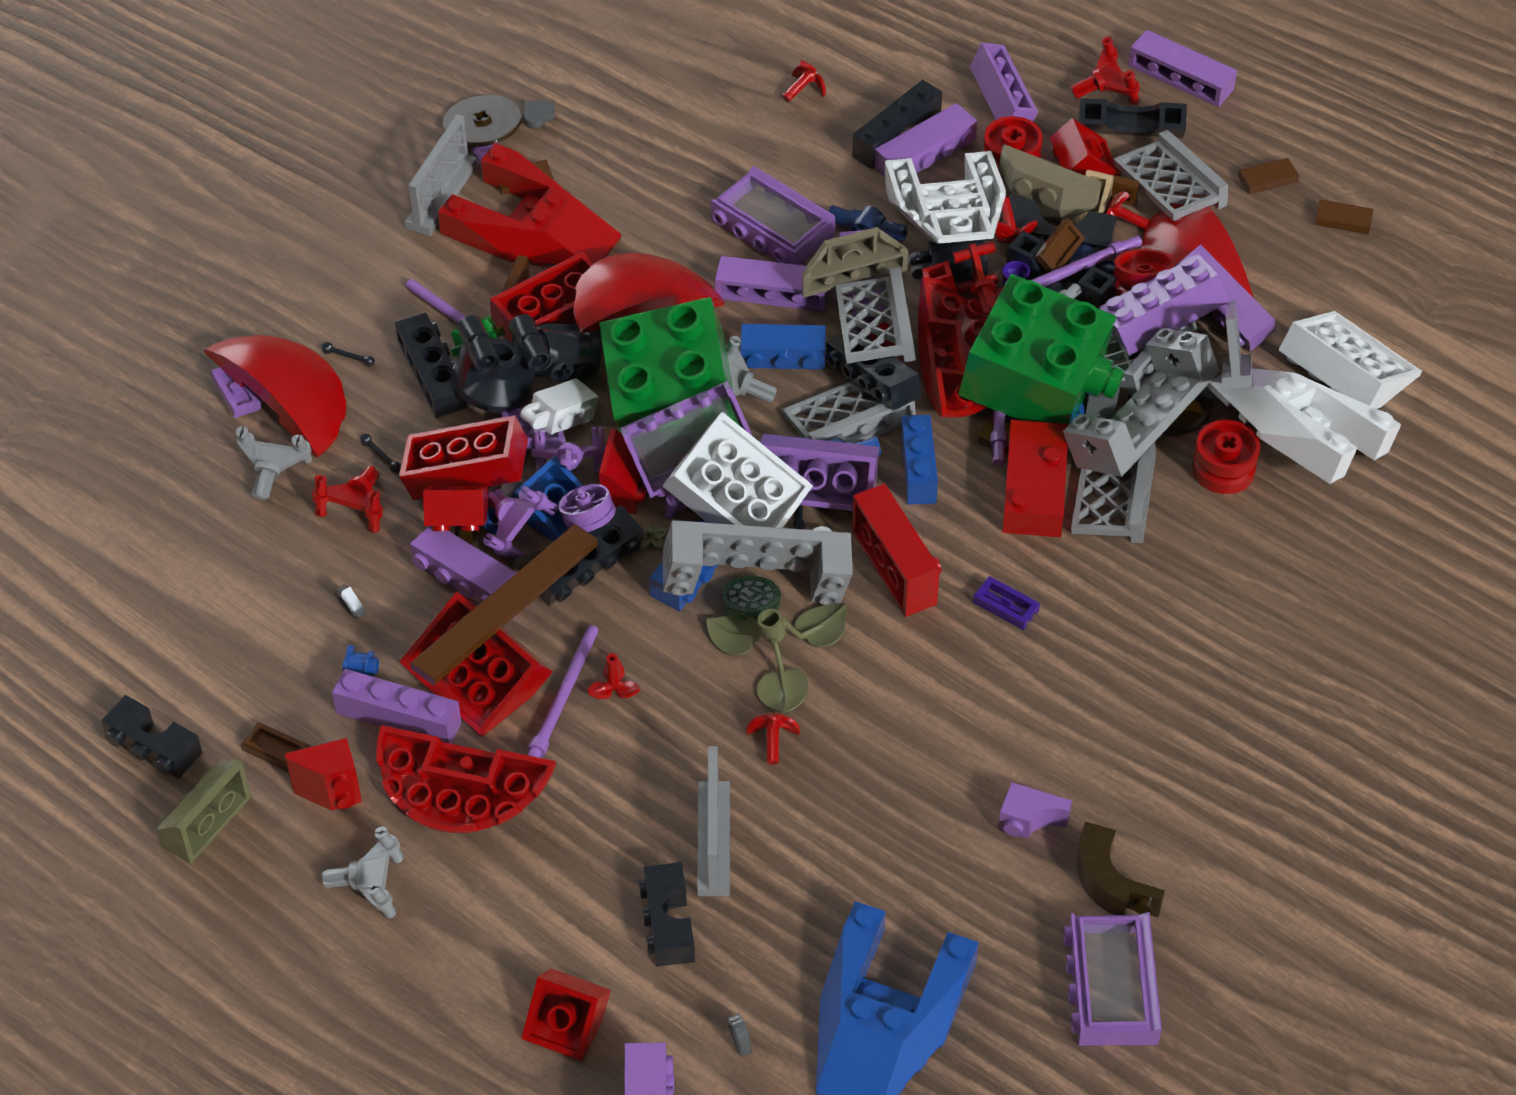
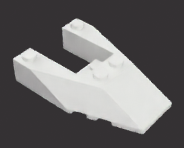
M991 151L965 153V180L920 184L912 158L885 161V189L889 202L929 240L939 244L994 238L1006 196V189Z
M1252 368V387L1223 390L1222 375L1212 379L1207 385L1226 406L1232 404L1240 412L1238 418L1244 424L1249 421L1258 430L1256 435L1260 439L1329 484L1346 475L1356 450L1361 451L1373 460L1389 453L1401 426L1389 413L1373 408L1294 372Z

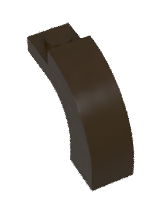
M1085 821L1079 841L1077 871L1080 882L1089 897L1102 909L1113 915H1125L1128 908L1138 914L1150 913L1151 916L1159 918L1165 890L1132 881L1122 876L1115 869L1110 858L1116 830Z

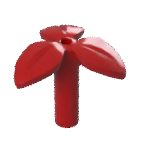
M800 60L792 72V76L798 79L782 97L787 102H790L809 82H815L824 97L826 95L824 80L820 74L816 73L817 69L805 60Z
M1125 191L1117 193L1110 201L1105 214L1117 216L1145 229L1149 219L1122 207V202L1128 199L1130 195Z
M1005 197L1001 210L1004 223L998 221L995 235L998 238L997 243H1012L1022 231L1030 234L1038 223L1037 220H1034L1023 228L1017 227L1009 197Z
M610 653L606 656V663L603 669V676L607 682L593 683L587 689V693L597 699H608L612 691L616 690L619 698H629L638 694L641 689L633 681H620L625 675L624 667L618 656Z
M763 713L762 716L753 718L746 727L747 735L763 728L767 729L766 763L770 765L779 764V729L783 728L796 735L800 734L798 723L791 717L784 716L785 714Z

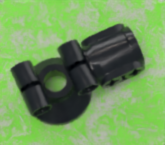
M470 315L464 317L457 324V330L463 344L451 372V383L454 390L463 400L481 410L502 413L511 412L522 407L527 400L535 374L539 377L550 376L552 380L559 382L570 381L576 378L579 381H585L593 378L599 372L601 345L596 331L581 333L576 324H543L537 327L530 315H518L509 324V329L513 335L511 342L498 338L490 339L478 316Z

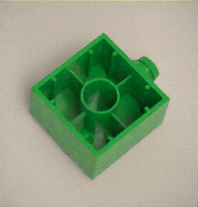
M1011 274L969 352L959 396L1002 412L1020 421L1070 424L1075 418L1086 394L1097 398L1103 394L1104 397L1113 399L1119 388L1125 370L1118 366H1113L1114 361L1105 357L1117 316L1100 310L1090 303L1080 302L1043 287L1035 281L1026 280Z
M711 297L599 322L613 417L620 432V428L726 381L729 382L734 392L725 337ZM726 397L678 420L633 438V440L644 450L664 445L668 451L684 452L694 446L696 438L703 435L721 412L726 414L735 423L738 424V421Z

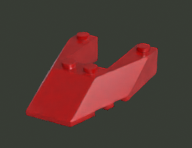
M494 143L481 159L483 182L499 189V184L509 187V193L524 198L509 217L454 194L438 210L440 232L442 235L513 263L518 255L527 256L528 261H532V264L536 266H544L545 263L559 264L582 251L595 263L606 258L621 239L620 232L519 152Z

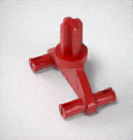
M1104 37L1102 39L1103 50L1096 68L1091 71V77L1071 86L1073 96L1080 98L1095 90H1098L1100 93L1113 91L1128 95L1130 104L1139 103L1138 93L1140 91V84L1135 80L1134 71L1122 72L1117 64L1118 50L1113 46V39L1111 37Z
M993 241L978 246L976 243L969 244L967 249L952 252L955 264L968 259L972 260V280L956 283L959 295L971 291L973 297L979 299L985 315L990 314L997 301L994 292L996 291L995 284H999L996 272L984 275L980 256L996 252Z
M369 466L359 476L352 477L348 483L326 487L327 477L316 475L314 477L315 489L311 492V499L315 503V515H319V517L326 516L327 502L330 501L365 512V517L368 519V531H372V533L379 532L380 519L383 517V507L380 504V492L373 490L372 486L379 479L380 472L375 469V466Z

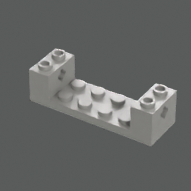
M1161 328L1146 346L1156 372L1139 391L1134 393L1111 419L1079 414L1063 431L1077 468L1120 477L1130 469L1220 372L1208 335L1169 328Z
M672 520L663 547V592L673 593L678 596L693 594L703 565H731L734 568L760 567L764 570L789 569L793 572L810 571L811 602L823 605L841 603L853 576L851 533Z

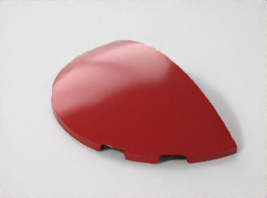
M1170 203V206L1174 209L1184 206L1183 204ZM1209 206L1176 220H1172L1161 209L1152 216L1147 227L1144 229L1141 249H1153L1168 253L1174 257L1176 264H1178L1199 245H1202L1253 297L1237 250L1220 219Z
M623 253L608 256L595 262L581 275L574 291L576 296L573 312L581 333L600 330L599 322L711 297L714 307L724 306L725 301L704 278L675 261L651 254Z
M923 276L919 295L918 345L922 377L927 395L934 410L940 417L957 418L973 415L988 407L959 396V391L969 352L987 320V315L983 313L982 307L974 298L967 300L955 293V286Z
M267 335L234 337L204 349V353L240 387L247 385L279 415V423L292 436L298 434L300 437L302 435L304 440L310 444L311 453L316 458L322 455L337 439L342 421L345 420L346 399L339 376L332 366L319 354L297 342Z
M381 725L376 747V761L380 766L383 778L381 782L392 802L408 818L429 829L447 833L478 832L512 819L540 795L550 780L557 764L553 760L496 749L494 753L445 743L437 736Z

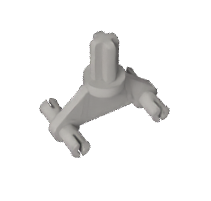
M732 336L726 345L734 395L745 397L746 393L767 402H772L777 389L753 378L754 373L750 372L739 350L741 339L738 336Z
M240 426L236 429L237 444L253 463L254 471L257 473L252 496L258 500L264 501L269 498L274 478H278L280 472L300 461L303 464L304 461L305 464H309L312 461V449L302 435L299 437L297 434L292 437V447L258 442L255 440L254 435L248 432L246 427L243 429Z
M381 826L375 830V836L379 842L359 861L351 862L349 867L327 869L322 873L323 885L326 888L351 886L353 890H359L376 910L382 911L383 915L390 919L396 915L395 911L397 909L392 904V896L385 890L389 857L393 863H400L404 859V854L399 849L400 842L396 836L390 834L386 827Z

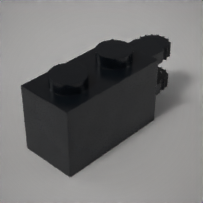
M984 239L939 244L929 241V250L910 253L908 261L913 266L910 270L913 279H922V269L948 261L955 282L972 280V260L968 259L955 264L952 252L967 249L969 244L976 243L977 246L984 244ZM987 254L980 256L985 276L988 272Z

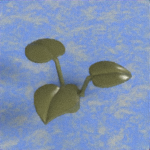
M836 603L807 610L797 618L795 622L796 629L788 623L787 618L782 619L781 613L776 609L762 611L758 616V620L750 613L736 612L717 618H707L706 623L713 644L726 655L739 656L748 653L751 650L752 641H759L761 634L765 641L773 645L779 673L772 672L763 676L757 685V694L764 706L779 713H787L796 709L804 701L808 691V682L805 674L799 669H790L784 672L778 643L782 641L786 634L785 628L800 640L807 638L809 644L814 647L833 645L840 640L845 631L847 606L846 603Z

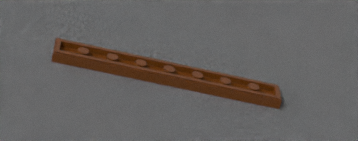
M574 524L411 662V669L432 685H436L596 548L598 539L577 524Z

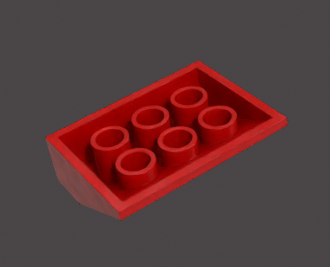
M456 591L399 662L435 695L458 701L461 718L478 734L484 736L534 696L553 671L502 627L436 685H432L411 669V662L478 606L472 600Z

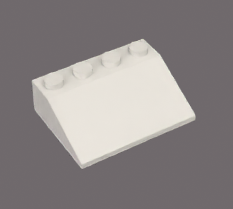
M1336 311L1293 322L1279 348V351L1286 355L1289 362L1302 366L1312 378L1323 381L1330 386V389L1376 409L1381 408L1422 373V370Z
M721 412L663 484V487L707 523L783 528L813 485L726 414Z

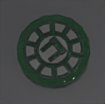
M740 577L730 581L723 587L721 593L722 607L727 614L739 620H747V617H755V620H758L759 614L766 609L779 610L781 592L779 586L764 577Z

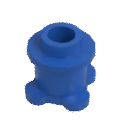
M348 645L342 671L347 669L368 676H376L379 671L380 660L375 657L374 651H369L368 653L355 652V646Z

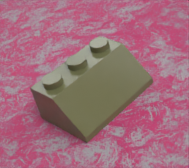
M235 759L218 762L210 771L202 775L196 787L181 798L179 805L170 815L165 816L160 821L156 831L161 847L189 864L199 856L251 798L242 761Z

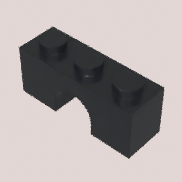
M124 695L101 720L105 731L104 736L110 744L115 747L122 746L129 750L136 759L140 761L145 759L152 763L161 773H169L178 779L203 753L198 735L175 722H172L161 733L149 734L148 732L154 726L150 709L127 695Z
M682 862L644 866V879L638 881L640 898L647 899L648 907H642L644 927L651 926L652 935H646L648 955L655 954L656 967L695 962V948L690 917L672 918L666 914L673 908L687 906Z

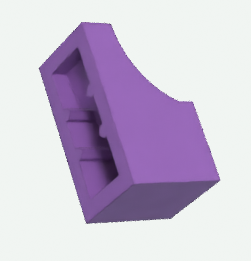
M1011 782L1000 811L998 830L1004 831L1011 836H1021L1029 839L1033 831L1042 827L1059 826L1066 828L1070 819L1072 800Z

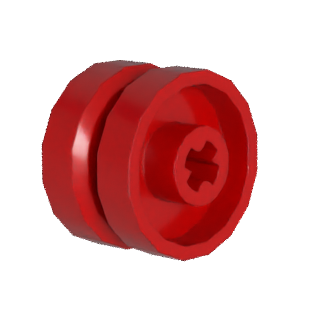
M1001 117L992 121L986 128L983 152H992L998 171L1001 151L1004 145L1041 158L1043 143L1041 129L1033 121L1024 117Z
M1134 249L1118 255L1114 261V275L1116 277L1114 297L1127 293L1139 283H1145L1155 278L1163 270H1170L1175 267L1176 261L1174 257L1168 253L1153 249Z
M1217 420L1207 424L1199 432L1192 463L1194 478L1207 490L1223 495L1236 494L1247 489L1253 482L1261 448L1259 437L1250 427L1241 422Z

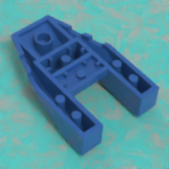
M855 901L843 927L820 996L816 1095H899L916 1072H920L927 1064V1060L937 1048H941L944 1045L975 968L979 942L947 932L921 997L865 979L885 931L886 911Z

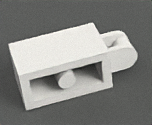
M576 378L535 392L532 403L522 409L520 417L527 421L535 430L543 428L551 435L593 420L599 396Z

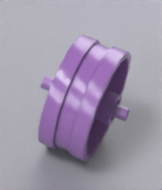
M589 484L573 489L564 495L558 506L567 530L574 524H577L587 532L604 526L614 517L616 511L607 487L601 484Z

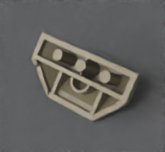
M1004 145L1002 147L999 172L1009 195L1035 200L1042 217L1060 224L1062 220L1067 218L1072 220L1098 205L1102 182L1010 146Z
M878 227L825 240L802 273L801 294L804 298L835 290V285L890 275V268L900 267L901 272L907 271L908 250L904 245Z

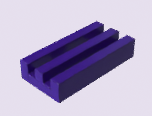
M991 576L986 579L973 595L974 604L1022 630L1026 628L1027 622H1030L1033 619V615L1037 614L1040 609L1039 602ZM988 589H990V590H992V591L998 593V594L1001 595L1002 597H1000V596H998V595H996V594L990 592ZM1012 602L1022 606L1023 608L1027 609V611L1014 605Z

